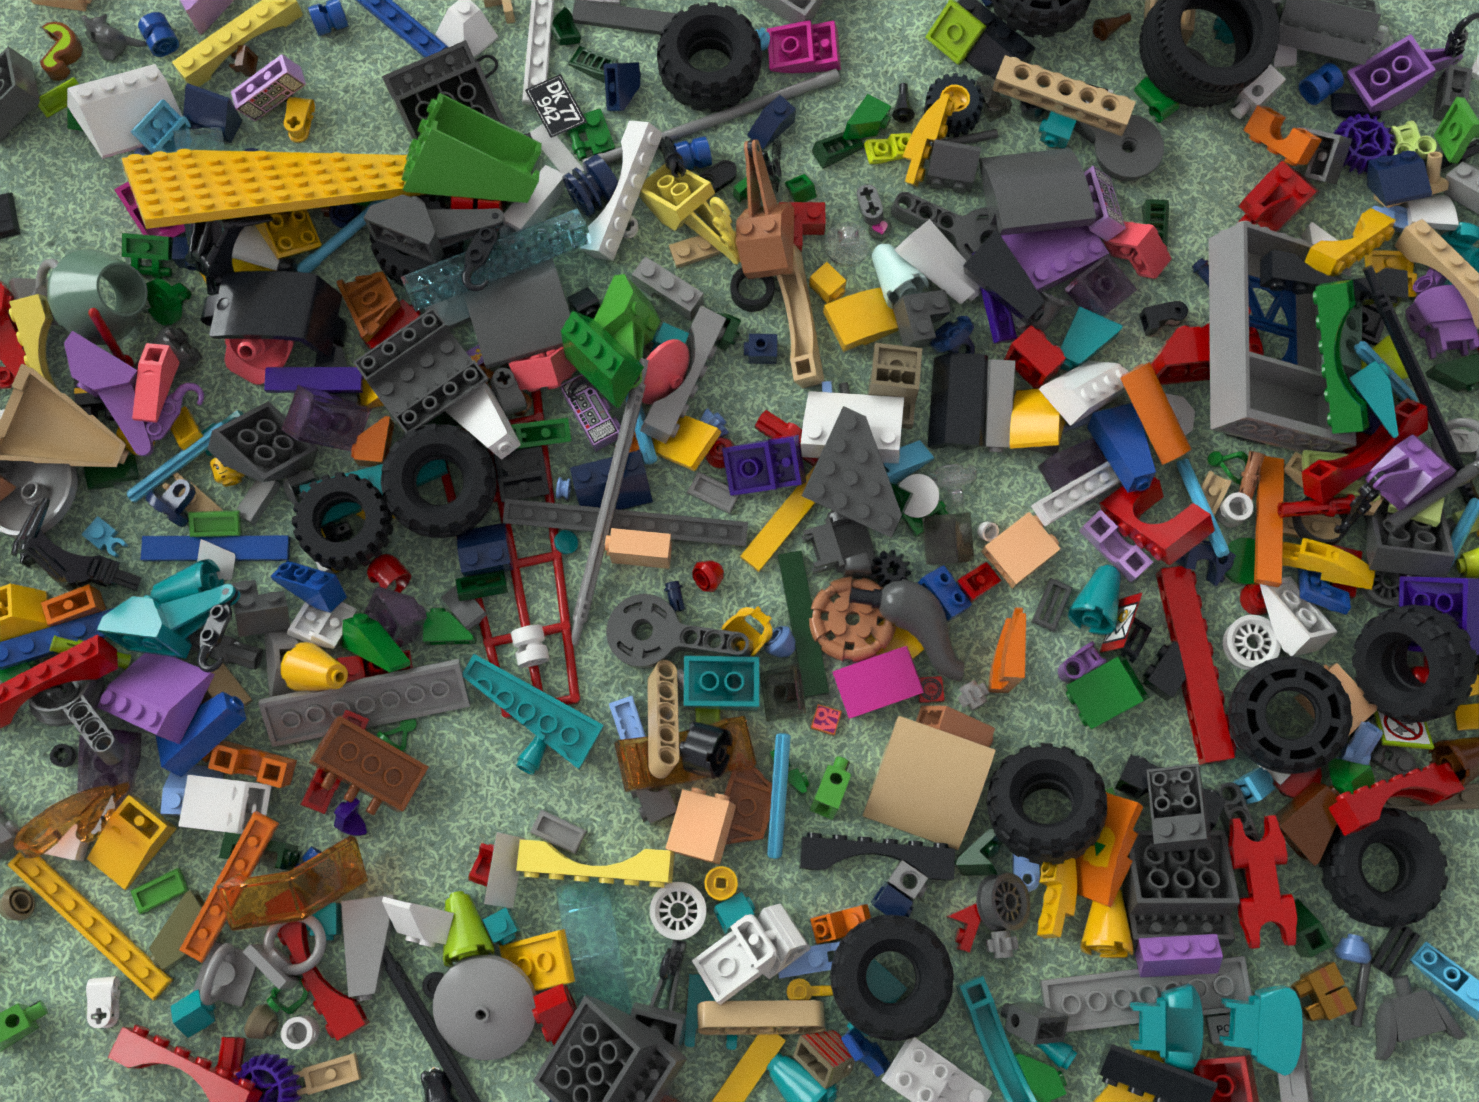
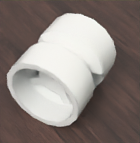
M529 625L511 632L513 646L518 648V651L515 653L518 667L536 666L550 660L547 646L542 644L545 640L542 625Z

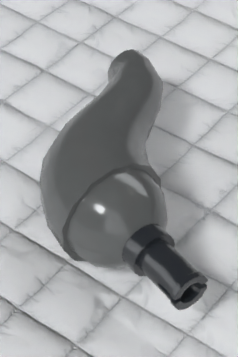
M906 579L894 581L886 585L882 590L873 589V591L851 587L849 603L870 605L871 608L879 609L881 615L887 621L895 623L896 627L907 630L921 643L932 665L939 674L954 681L962 680L964 662L955 656L950 641L945 612L940 601L931 591L917 582Z

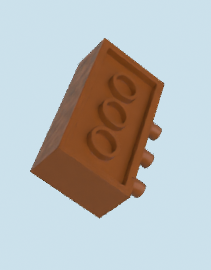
M341 716L334 719L309 761L310 764L328 773L321 784V787L330 790L336 779H339L350 786L344 796V800L352 803L359 791L373 798L366 809V812L371 815L376 814L381 804L396 812H403L429 766Z

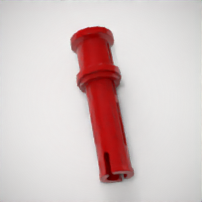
M1347 494L1345 497H1332L1324 504L1316 500L1279 502L1277 512L1280 518L1320 514L1327 517H1334L1335 514L1349 515L1351 510L1349 505L1355 499V496Z

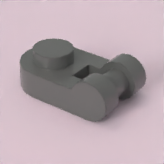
M1381 738L1374 752L1371 753L1370 761L1394 775L1403 774L1405 776V774L1416 768V761L1409 752L1398 746L1382 745ZM1386 751L1391 753L1388 760L1384 757Z

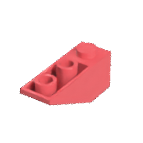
M150 343L145 345L138 363L132 419L135 421L157 423L180 363L169 345Z

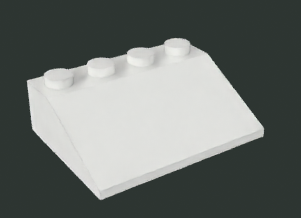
M156 64L67 88V107L102 159L144 147L130 131L160 100L164 99L182 117L168 82Z
M809 391L801 438L802 457H820L841 409L845 406L867 417L882 462L899 464L904 397Z

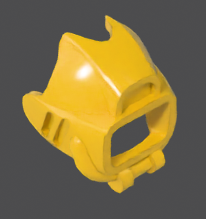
M759 606L755 609L750 607L740 609L736 615L728 619L721 627L722 630L745 634L753 644L752 657L761 650L765 643L769 642L773 634L770 624L772 618L769 615L766 616ZM751 615L763 625L764 631L762 635L746 622L747 616ZM739 641L735 646L741 651L745 648L746 642Z

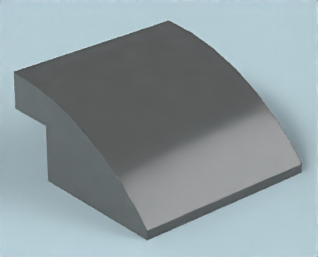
M1285 0L1279 18L1280 40L1278 44L1365 65L1372 48L1371 41L1381 17L1380 4L1378 1Z
M466 40L382 76L411 139H418L420 132L417 130L422 119L427 120L430 114L427 112L429 103L432 98L436 100L439 93L506 125L478 61H475Z
M1070 148L979 158L990 225L997 224L998 232L1001 236L1089 226L1095 221L1096 214L1086 176L1076 155Z
M550 250L475 271L470 278L471 283L479 285L485 280L489 281L487 287L481 291H470L462 283V275L459 276L486 369L563 347L561 329L569 318L570 312Z
M1134 830L1138 833V836L1128 854V858L1133 862L1122 883L1123 901L1133 947H1137L1139 938L1217 934L1220 947H1229L1235 940L1230 914L1240 904L1226 832L1211 831L1213 847L1160 853L1154 845L1153 830Z
M585 995L533 1082L553 1102H661L688 1058L640 1021L612 1005Z

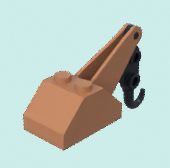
M757 139L745 141L748 209H745L736 220V245L743 273L748 279L793 273L794 207L790 202L777 204L771 182L773 184L781 182L782 171L777 158H774L773 162H771L767 151H763ZM759 188H760V193H761V197H762L763 206H761V204H760Z

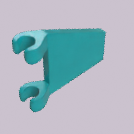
M689 974L684 1043L686 1047L695 1046L696 1028H698L697 1005L704 1001H715L701 975ZM727 1035L726 1048L728 1050H735L737 1047V1035Z

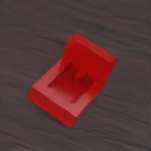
M481 843L479 855L468 876L469 881L487 887L494 851L493 844Z

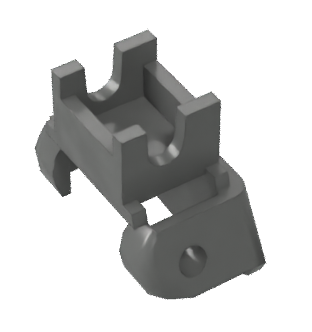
M831 510L825 519L826 524L803 530L802 542L811 541L817 558V562L813 563L811 570L813 575L835 568L837 573L843 574V577L853 576V578L862 579L864 577L870 579L874 575V572H871L870 566L875 565L872 561L875 553L865 525Z

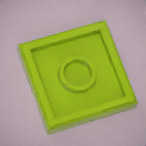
M949 0L925 38L957 65H960L987 26L958 2Z

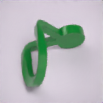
M1219 451L1210 453L1207 459L1208 463L1213 467L1221 466L1234 483L1241 485L1242 477L1237 479L1224 462L1239 458L1246 465L1248 455L1243 451L1223 456Z
M415 718L402 720L400 722L401 727L387 732L379 731L376 735L405 753L408 732L414 731L417 727ZM403 731L401 746L388 738V736Z
M296 976L303 987V995L300 1000L290 1007L279 1002L277 994L281 989L277 987L272 989L271 996L266 1001L275 1012L283 1010L287 1014H293L304 1004L309 992L306 991L301 982L302 977Z

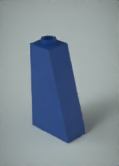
M1129 403L1094 412L1087 429L1126 491L1130 493L1147 489L1151 485L1156 470L1143 424L1133 404Z
M221 692L201 704L180 744L155 735L161 767L180 777L185 775L246 720L243 702L236 696L232 697L225 692Z

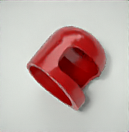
M391 554L380 555L372 560L367 568L369 581L371 583H379L380 591L378 594L386 602L395 599L407 587L412 577L411 573L399 559ZM395 580V590L386 593L388 586Z

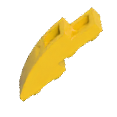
M945 93L926 111L912 132L903 154L906 160L911 161L905 179L908 185L918 187L919 182L923 181L926 169L923 167L926 159L929 160L932 153L931 142L934 143L935 139L941 140L946 137L948 125H946L947 118L953 114L955 102H953L950 94Z
M1307 538L1302 539L1301 545L1283 542V566L1321 572L1320 580L1372 590L1376 570H1369V565L1356 556L1332 545Z
M1074 858L1065 860L1063 864L1053 865L1052 862H1043L1041 866L1039 883L1046 885L1047 888L1043 896L1044 902L1041 916L1038 920L1037 936L1044 939L1060 938L1065 917L1074 916L1077 897V870Z

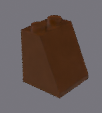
M1312 782L1275 814L1285 842L1301 860L1313 866L1320 862L1337 824L1328 808L1337 802L1335 798L1340 795L1333 786L1330 785L1328 787L1324 783L1319 784Z

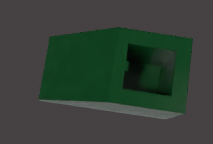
M1295 899L1297 925L1296 945L1294 947L1299 956L1311 958L1333 947L1321 922L1299 899Z

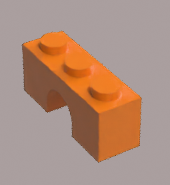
M1257 105L1243 130L1250 134L1249 139L1259 144L1264 143L1268 146L1266 149L1269 152L1283 155L1285 157L1284 161L1292 166H1297L1298 164L1307 165L1322 139L1304 128H1293L1284 139L1281 135V126L1286 117L1269 106Z
M222 741L213 749L208 768L231 775L246 774L257 778L256 782L283 788L291 784L297 760L233 742Z

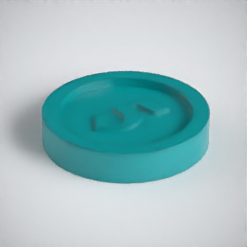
M562 530L555 536L554 544L560 553L568 555L577 549L578 539L573 532Z

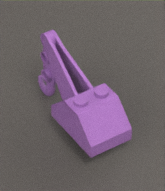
M74 331L70 333L64 342L71 376L79 381L76 386L95 397L100 396L135 453L140 456H150L154 450L153 442L161 440L166 436L180 415L182 400L186 392L195 391L197 393L198 405H202L204 401V392L199 385L184 383L175 392L166 397L157 423L135 421L132 419L138 370Z

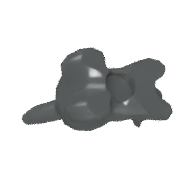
M107 14L91 19L86 15L81 16L86 27L85 34L91 42L98 43L97 47L103 60L114 61L118 55L124 52L126 46L144 47L147 45L145 41L124 36L121 31L111 27L106 22Z

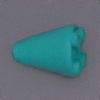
M778 1053L766 1068L786 1102H834L838 1097L836 1095L838 1092V1085L836 1083L824 1089L798 1061L787 1055L783 1056L781 1053Z

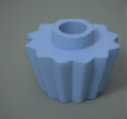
M707 408L699 421L717 427L722 432L719 437L727 435L729 431L724 427L727 422L718 412L713 414Z

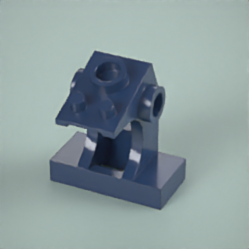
M1202 540L1175 562L1184 568L1195 569L1198 560L1206 559L1208 562L1206 581L1217 586L1219 582L1222 583L1225 580L1223 576L1225 572L1232 568L1236 555L1229 551L1227 556L1219 558L1216 556L1210 541Z

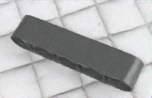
M1232 782L1216 786L1214 791L1218 792L1221 797H1223L1222 792L1224 788L1231 794L1230 800H1226L1220 814V820L1228 840L1229 821L1232 819V814L1236 813L1243 824L1245 835L1252 841H1259L1260 838L1240 787ZM1239 869L1247 889L1245 869Z

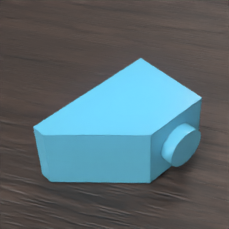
M1262 767L1253 769L1232 782L1240 787L1246 804L1258 802L1275 790L1272 784V776L1268 771L1263 770Z

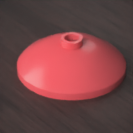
M672 339L662 343L646 358L649 362L644 381L646 387L642 399L643 403L651 405L673 393L683 383L688 371L690 356L687 345L680 340Z

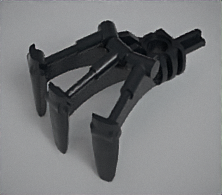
M270 214L193 223L189 250L185 255V260L189 264H195L196 270L205 276L208 295L211 296L219 293L224 273L235 272L232 264V253L236 239L243 228L273 221V217Z
M44 498L40 503H36L16 540L13 542L11 555L16 557L19 553L21 557L20 564L30 568V565L37 563L52 579L69 592L75 590L77 586L83 587L89 583H95L109 589L112 583L137 591L142 577L119 570L120 562L101 555H76L61 549L46 537V532L43 533L41 530L50 500Z

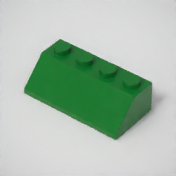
M572 311L561 329L565 358L615 407L619 408L644 369V366L593 318Z

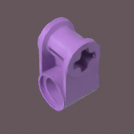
M1094 641L1079 649L1059 666L1058 676L1063 682L1071 683L1107 662L1106 658H1102L1095 649ZM1066 666H1073L1076 670V675H1070L1066 670Z

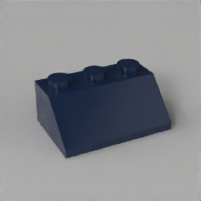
M640 450L630 452L628 455L615 507L618 510L653 503ZM613 457L569 467L579 506L601 507Z

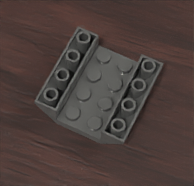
M434 307L353 362L405 433L413 429L417 431L489 380L475 360L472 361L452 335L447 324Z

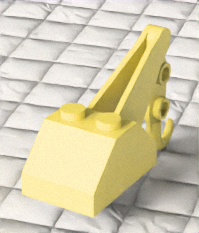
M665 164L645 179L639 197L662 224L676 231L685 223L722 252L734 264L737 265L741 262L736 245V232L730 225L732 223L729 216L731 212L723 200L713 197L715 191L711 182L687 169L683 177L678 173L679 178H676ZM696 213H698V214L701 216V218H702L708 225H706V224L696 215Z

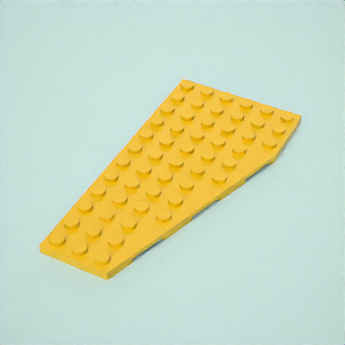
M180 149L172 153L158 151L152 155L131 154L128 157L122 158L125 174L146 229L384 200L400 195L408 197L425 195L403 190L405 181L401 180L405 171L403 169L406 164L407 155Z

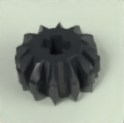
M891 550L889 553L882 551L880 557L876 556L872 560L875 565L870 566L871 572L875 574L871 576V580L878 579L880 587L894 581L908 580L906 577L910 576L912 571L906 569V567L910 565V562L902 561L904 558L902 553L896 557L895 550ZM887 568H888V569L892 568L893 571H894V573L891 572V573L889 574L888 571H887Z

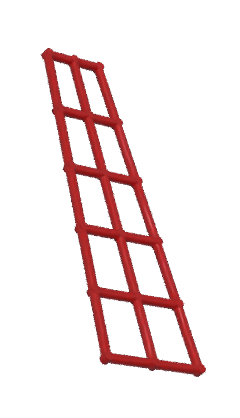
M541 389L531 392L534 415L508 420L510 425L545 421ZM541 445L550 494L545 495V502L555 503L548 445ZM487 448V451H488L489 455L491 456L492 462H493L494 467H495L496 479H497V478H498V475H497L496 464H495V459H494V454H495V453H493L489 448ZM445 460L449 474L442 476L441 479L447 502L450 503L456 499V494L448 463ZM497 480L493 502L498 504L500 520L503 523L505 502H501ZM506 524L514 570H510L521 627L531 624L520 568L553 561L561 623L542 627L544 636L562 632L570 695L555 699L566 705L578 704L580 702L574 646L572 644V630L562 553L556 549L554 539L559 533V529L549 528L552 552L518 559L512 525ZM476 598V602L486 612L483 599ZM486 615L479 623L488 662L500 668L495 646L513 643L512 636L509 633L492 637ZM539 666L529 667L532 686L543 691ZM501 708V714L504 718L509 719L512 717Z

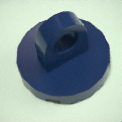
M958 316L956 318L958 321L952 323L950 320L941 325L935 331L936 338L930 342L931 347L937 353L945 351L959 353V347L965 344V353L974 354L975 346L969 337L974 329V323L968 316Z
M179 479L163 495L150 490L145 498L155 510L168 515V520L180 527H185L189 523V517L183 510L193 500L196 491L193 484L184 479ZM185 488L184 494L179 497V492Z

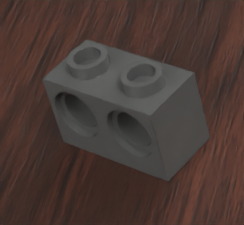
M1450 64L1438 78L1433 111L1434 119L1443 120L1456 97L1465 98L1468 102L1473 69Z

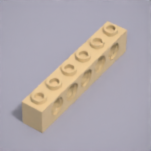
M1006 55L992 89L1001 94L1119 136L1123 135L1136 101L1130 100L1126 96L1110 93L1104 88L1090 86L1081 80H1074L1065 77L1061 73H1054L1043 69L1039 65H1031L1016 57Z

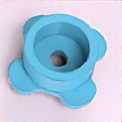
M761 27L760 30L756 29L755 31L758 32L761 49L765 51L769 46L770 35L768 32H765V28Z

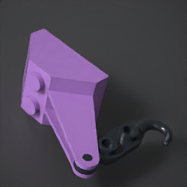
M1479 13L1468 15L1456 25L1455 29L1447 36L1448 40L1445 48L1421 49L1410 34L1367 59L1365 65L1359 64L1347 71L1348 80L1369 111L1372 113L1391 110L1415 95L1435 76L1436 72L1447 68L1450 64L1455 65L1463 58L1462 53L1465 51L1464 46L1468 40V31L1465 28L1475 19L1479 20Z
M1412 434L1397 444L1370 470L1365 478L1367 482L1358 490L1360 495L1349 505L1351 507L1350 514L1340 526L1337 525L1334 528V532L1339 534L1350 528L1360 516H1363L1370 510L1372 505L1369 503L1376 499L1379 494L1386 498L1397 510H1401L1450 479L1456 470L1421 438Z

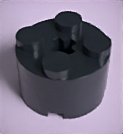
M693 721L689 727L686 741H682L679 746V756L682 757L683 769L686 772L712 779L721 777L727 768L731 756L726 754L727 747H732L731 732L724 728Z

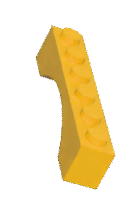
M1370 208L1361 214L1352 234L1354 238L1340 241L1321 240L1310 247L1304 262L1328 276H1339L1344 269H1349L1354 262H1359L1363 256L1369 255L1373 249L1379 248L1383 242H1388L1395 232L1393 226L1396 219Z

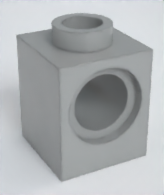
M902 860L898 863L887 883L911 900H914L916 896L921 898L926 891L928 885L925 882L928 877ZM905 875L914 877V888L907 889L904 887L902 880Z

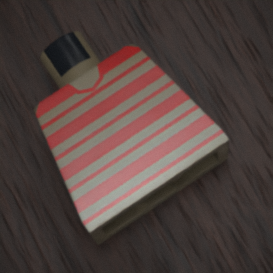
M834 1030L801 1035L793 1055L824 1089L831 1087L848 1076L855 1064V1060L841 1040L842 1037Z

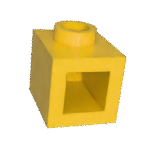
M828 262L810 276L809 286L827 304L833 300L840 299L846 292V280Z

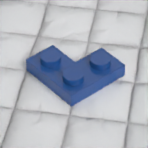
M1298 568L1301 599L1344 615L1351 609L1349 592L1328 585L1326 581L1320 580L1321 572Z

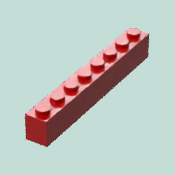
M1183 566L1160 569L1155 575L1171 642L1176 641L1180 648L1186 675L1181 688L1199 765L1234 759L1236 744L1230 737L1228 715L1225 714L1223 708L1225 698L1222 690H1219L1217 682L1219 680V672L1212 661L1213 647L1211 642H1208L1206 635L1208 631L1207 621L1205 618H1202L1200 610L1202 608V600L1195 588L1197 583L1196 574L1191 569L1184 568Z

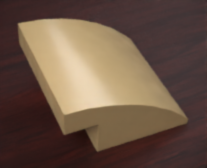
M898 716L890 740L885 747L862 816L935 843H947L949 848L959 850L980 798L996 750Z

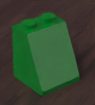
M1118 656L1066 685L1068 691L1065 692L1071 704H1076L1081 713L1078 716L1085 727L1089 726L1091 730L1150 698L1126 656Z

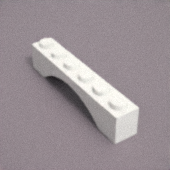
M629 121L621 140L623 164L617 187L605 209L587 227L579 247L594 258L614 261L663 135L661 131L649 122Z

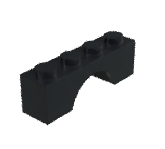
M1131 754L1115 789L1140 799L1143 795L1149 793L1147 770L1164 767H1157L1149 763L1147 759ZM1204 789L1210 829L1212 831L1217 824L1227 799L1221 797L1214 790Z

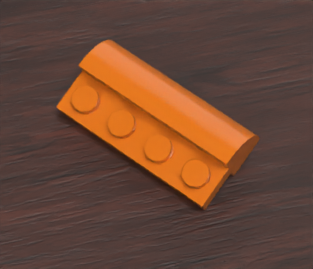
M1150 362L1140 364L1134 367L1133 370L1123 374L1120 379L1161 464H1166L1190 451L1191 447Z

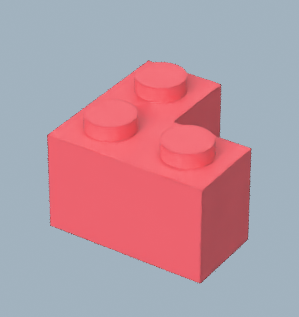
M1124 221L1126 229L1108 242L1104 239L1102 240L1111 256L1128 259L1136 273L1142 277L1156 279L1172 259L1166 245L1158 234V230L1151 224Z
M564 347L509 363L519 389H527L528 392L537 391L541 387H548V389L558 388L564 380L571 378L572 374L577 370L565 358Z

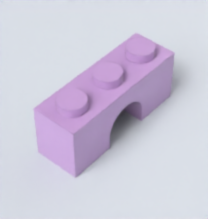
M1100 509L1082 526L1079 532L1131 583L1153 561L1137 545L1132 546L1126 542L1118 533V526Z

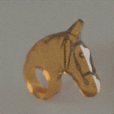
M129 782L114 787L104 785L90 788L51 805L22 827L15 837L14 847L24 858H35L55 846L75 824H77L75 837L79 841L84 843L94 841L100 836L107 821L115 812V802L130 789ZM48 828V830L40 838L32 842V840L41 831Z

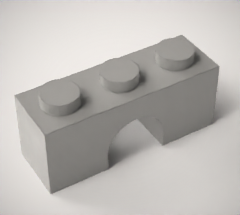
M647 257L643 258L632 273V280L637 288L651 297L654 294L660 295L668 301L673 311L689 321L694 318L700 306L704 304L703 292Z

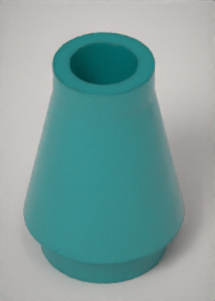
M535 736L532 742L518 756L516 767L527 774L534 775L535 771H539L547 744Z
M1065 1042L1036 1045L1058 1068L1062 1067L1065 1070L1068 1069L1077 1055V1052L1072 1049L1073 1046Z

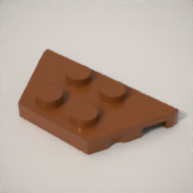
M383 271L372 273L371 275L356 276V281L345 283L343 279L336 281L354 322L366 343L374 337L401 306Z
M739 752L724 794L730 797L729 801L736 805L725 845L763 840L770 819L772 783Z

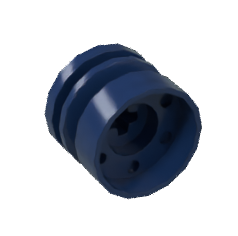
M597 154L582 163L585 174L576 167L572 170V174L568 172L562 176L570 198L587 217L594 215L595 209L597 211L603 209L600 197L608 204L618 184V180L610 167Z

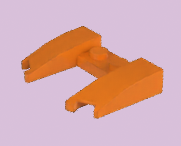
M1016 607L1012 618H1006L992 660L989 674V692L1009 693L1025 678L1026 613H1023V608Z

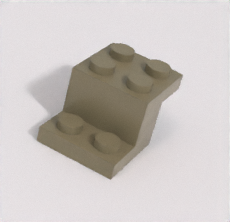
M875 343L868 395L904 397L902 428L912 429L915 403L920 385L923 348Z

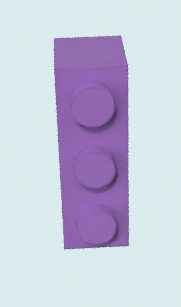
M1217 934L1139 938L1135 952L1140 978L1215 974L1219 972L1223 959Z

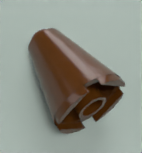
M1479 737L1440 740L1433 744V750L1429 749L1428 754L1432 753L1433 759L1429 761V765L1435 762L1438 766L1449 763L1463 787L1479 776Z

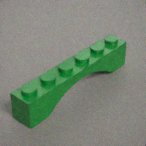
M1353 279L1322 283L1315 287L1313 302L1315 305H1318L1319 313L1316 316V327L1321 331L1322 339L1319 340V352L1324 356L1322 377L1327 382L1324 397L1326 403H1329L1330 412L1327 414L1328 426L1332 427V434L1362 432L1369 427L1367 402L1355 391L1346 376L1341 360L1340 344L1343 327L1349 313L1356 304Z

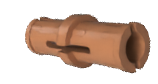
M1249 451L1245 470L1241 473L1243 477L1238 491L1246 494L1251 500H1253L1257 481L1261 479L1259 474L1265 454L1255 451Z

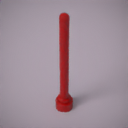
M91 308L88 314L113 356L134 368L135 363L129 355L123 354L99 311L96 308Z

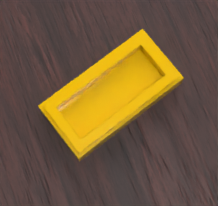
M186 406L182 407L180 415L170 430L179 447L184 451L202 438L203 434L190 410Z

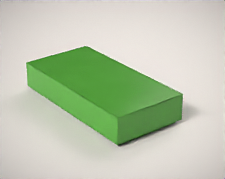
M240 510L191 511L188 513L190 537L240 536L242 534Z
M176 868L130 892L139 914H144L189 891L181 869Z

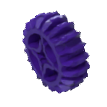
M1357 114L1354 118L1350 116L1341 122L1337 127L1338 129L1333 133L1352 139L1343 167L1349 166V173L1357 169L1358 175L1364 171L1367 174L1369 160L1377 159L1380 156H1392L1394 153L1393 149L1396 143L1392 141L1395 135L1389 134L1391 127L1385 128V121L1378 122L1377 116L1373 117V119H1370L1369 114L1363 117ZM1367 141L1366 144H1364L1362 147H1359L1361 144Z
M265 1053L260 1056H254L248 1062L241 1065V1071L235 1073L239 1080L240 1078L251 1080L255 1083L254 1088L262 1092L266 1091V1094L262 1093L258 1102H297L302 1098L297 1094V1090H300L302 1086L296 1083L300 1075H294L293 1070L295 1066H288V1059L280 1058V1055Z

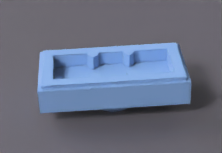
M633 696L609 703L624 751L645 742L648 744Z

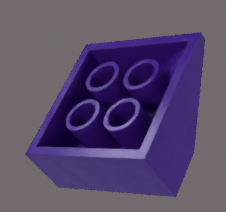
M1400 576L1399 607L1416 604L1419 606L1428 605L1437 608L1443 614H1449L1459 622L1458 627L1467 631L1472 639L1469 641L1472 650L1476 649V654L1479 655V578ZM1413 641L1408 647V651L1424 652Z

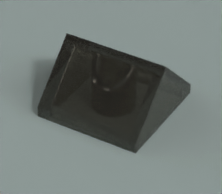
M970 512L923 516L926 565L974 561Z
M799 663L761 672L760 678L766 721L805 717L806 707Z

